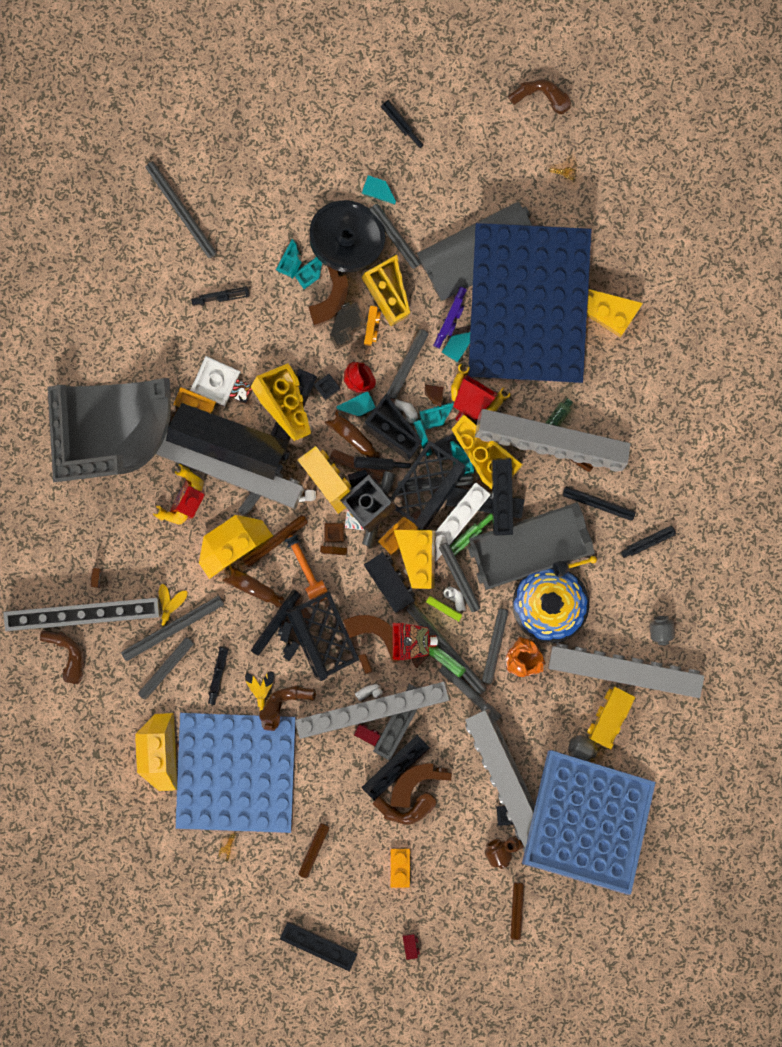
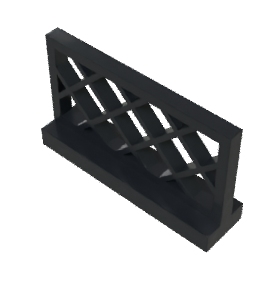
M429 440L391 496L394 501L397 496L404 495L406 506L399 507L395 511L422 530H426L469 467ZM431 447L437 450L438 459L428 460L427 452ZM450 459L455 462L451 470L443 471L442 460ZM439 461L441 472L430 474L429 463ZM426 464L427 474L417 476V466ZM441 474L443 482L440 486L433 487L431 476ZM428 477L430 488L419 490L418 479ZM415 479L417 490L406 492L405 484L407 481ZM430 490L432 498L429 502L422 503L420 492ZM417 493L419 504L408 505L407 495ZM420 506L421 514L416 520L410 516L409 508Z
M329 591L294 608L291 607L285 610L317 680L323 681L328 678L327 676L359 661ZM327 598L329 602L326 611L318 608L320 600ZM306 607L313 608L310 619L303 617L302 609ZM317 610L325 613L322 624L313 621ZM329 614L335 616L337 620L334 628L325 625ZM312 623L321 626L317 636L311 635L309 631ZM324 627L333 630L329 641L321 638ZM336 632H340L344 636L342 645L333 642ZM320 640L328 643L325 654L317 649ZM332 644L341 647L337 658L328 655ZM343 650H350L353 658L347 661L341 660ZM327 657L336 660L334 667L329 670L325 667Z

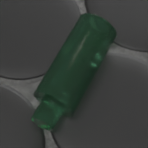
M568 398L564 403L560 402L545 423L560 426L571 412L570 406L573 402Z

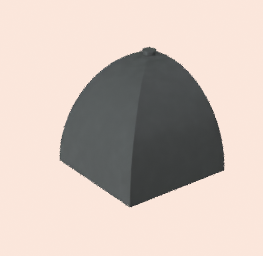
M170 378L115 385L49 386L48 405L53 483L126 474L146 465L158 452L168 429L171 412Z

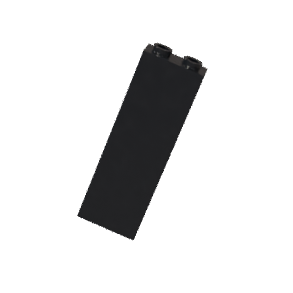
M181 403L167 430V442L274 480L277 473L280 474L282 472L283 461H287L290 454L288 441Z

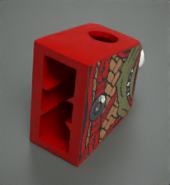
M393 623V660H406L426 656L429 654V647H436L438 644L437 636L429 635L427 627Z

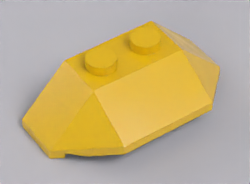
M234 515L203 536L199 564L210 579L260 546L273 535L263 520Z
M174 713L154 714L135 734L137 773L158 791L177 790Z

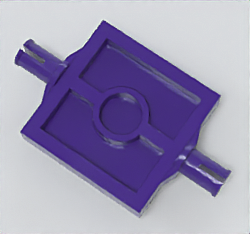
M460 287L456 297H454L455 300L440 333H437V338L433 344L434 347L440 349L444 339L448 335L452 336L456 327L454 321L456 318L460 319L464 310L462 302L467 289Z

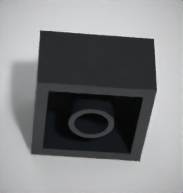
M370 475L364 478L340 500L362 528L368 532H372L399 508L377 480Z

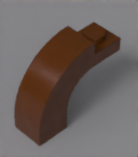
M328 267L333 284L331 294L325 301L308 307L314 327L334 319L338 311L340 313L346 303L348 280L346 275L338 276L342 274L341 271Z
M358 615L343 620L350 638L363 633L376 634L384 641L392 662L399 661L393 660V627L386 621L371 615Z
M429 762L410 767L394 783L391 791L390 806L410 808L412 790L419 782L426 779L451 781L452 773L448 772V768L436 767V771H434L433 763Z

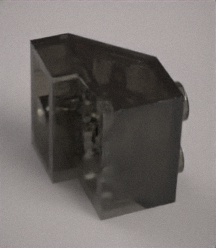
M351 301L347 302L338 311L330 334V340L335 350L352 343L351 334L367 327L366 321L356 302L353 304Z

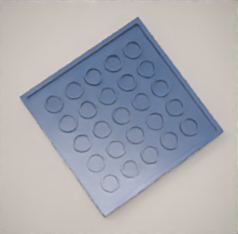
M180 713L175 829L291 833L296 717L281 716L278 728L275 731H268L263 729L261 720L257 715Z
M552 750L548 751L522 864L631 895L655 782Z

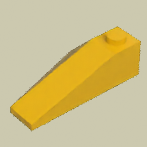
M289 363L256 376L251 388L265 409L286 433L296 441L310 435L311 430L307 414L304 411L303 397L300 395L298 378Z
M463 415L451 430L466 452L481 480L492 489L491 459L496 458L512 459L513 478L524 464L498 442H486L475 437L477 425Z

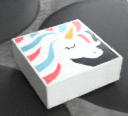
M347 509L345 528L364 530Z

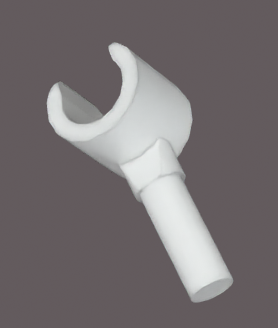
M305 490V497H301L299 502L314 501L316 499V491Z

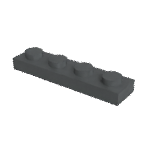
M409 684L406 691L417 689V687ZM418 709L392 715L373 752L390 761Z

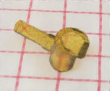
M549 168L551 173L561 174L571 180L575 179L569 176L571 171H577L574 168Z
M231 833L225 847L219 850V858L222 853H226V861L230 859V848L236 836L235 834Z

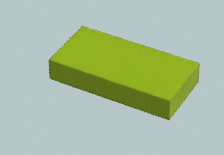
M428 597L427 604L454 620L460 621L462 614L435 598Z

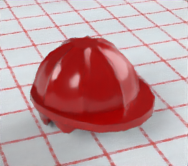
M351 362L344 371V383L348 389L356 393L368 392L376 385V379L365 363Z

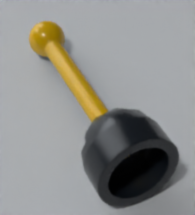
M591 556L590 559L572 564H567L564 561L554 562L553 572L556 577H561L568 573L569 568L590 562L596 563L597 558Z

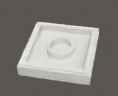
M205 356L190 391L226 406L229 395L241 371Z

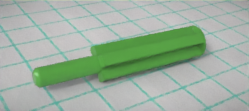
M492 513L478 525H472L450 545L454 556L470 543L469 538L478 536L483 532L481 529L493 519Z
M438 646L429 647V655L457 677H461L464 674L466 668Z

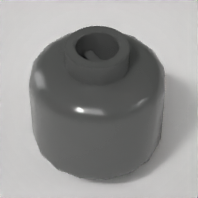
M668 616L654 617V620L649 625L651 640L658 642V645H668L669 641L675 638L674 621L669 619Z
M577 735L571 739L568 752H570L571 757L589 762L591 758L594 759L596 757L598 748L595 747V741L589 739V737Z

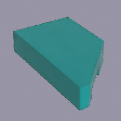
M368 175L362 194L395 205L396 200L387 182Z
M291 239L276 268L277 272L292 279L302 263L295 240Z
M316 257L297 270L294 277L304 290L320 279L322 262Z
M470 332L452 336L441 353L458 363L470 344Z
M364 392L336 406L337 410L358 417L376 408L368 392Z
M454 403L419 411L424 430L442 426L451 412Z
M419 420L414 422L418 437L422 441L421 446L424 449L429 441L422 421ZM431 448L428 450L427 456L433 454Z
M451 441L452 456L469 467L464 475L474 474L473 465L464 449L454 441Z

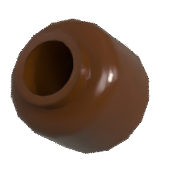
M494 839L486 845L485 856L492 867L506 868L513 858V853L506 851L504 846L506 841Z

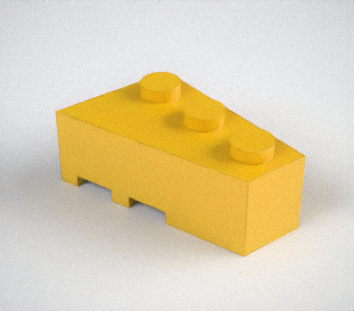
M395 255L365 272L362 276V280L391 327L407 318L410 314L398 257Z
M588 289L587 316L621 338L643 303Z
M315 446L300 457L298 461L339 514L346 508L340 500L350 492L349 488L352 486L345 477L343 479L339 477L338 474L341 472L334 463L332 465L329 464L327 460L330 458L323 449L319 451Z
M394 530L412 588L433 589L435 586V530Z
M614 686L612 689L609 688L604 696L606 702L604 706L600 705L595 715L598 717L595 724L591 723L587 730L589 739L609 749H612L614 745L612 743L616 735L619 734L620 727L635 700L634 696Z

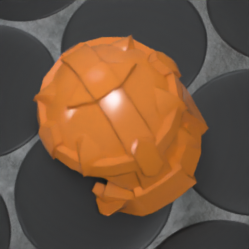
M519 637L506 655L507 670L509 673L519 677L543 672V666L546 664L541 651L530 638Z

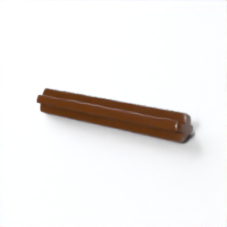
M300 515L244 557V563L248 567L253 565L289 536L305 526L308 520L304 515Z

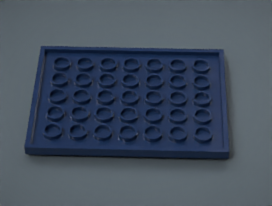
M476 223L468 376L583 383L592 228Z

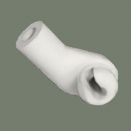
M396 400L395 406L399 410L404 411L407 416L406 421L411 424L416 422L418 413L411 403Z
M454 587L445 588L443 594L446 598L455 602L456 611H465L462 592Z
M374 684L362 688L355 695L360 702L371 694L377 698L382 695L383 691L380 689V685Z

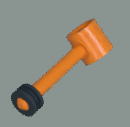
M291 535L284 542H287V548L292 547L310 585L305 590L309 598L312 599L326 592L327 588L323 580L316 581L298 544L301 542V539L298 540L299 538H297L299 535Z

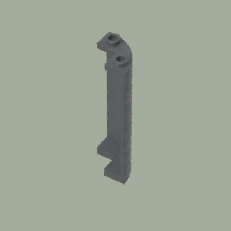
M519 201L477 222L532 225L528 218L530 213L527 207L522 208ZM476 223L417 253L421 265L441 301L457 294L460 287L466 289L473 285Z
M578 502L514 523L513 535L494 536L493 531L469 538L471 546L467 547L470 557L475 558L479 570L476 573L479 584L483 583L486 590L553 568L554 562L564 561L568 563L595 554Z

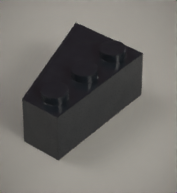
M387 393L362 427L407 461L412 458L422 443Z
M382 552L365 563L364 567L396 614L414 602L413 597L416 595L410 586L406 588L402 582L405 578L399 570L395 571L392 567L395 563L389 554L385 556Z

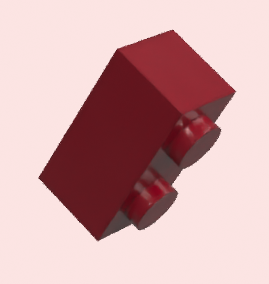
M363 723L362 725L359 724L354 736L375 746L380 738L379 732L374 729L372 731L369 730V726Z
M414 933L402 935L406 960L418 958L420 951L416 947V943H418L417 936Z

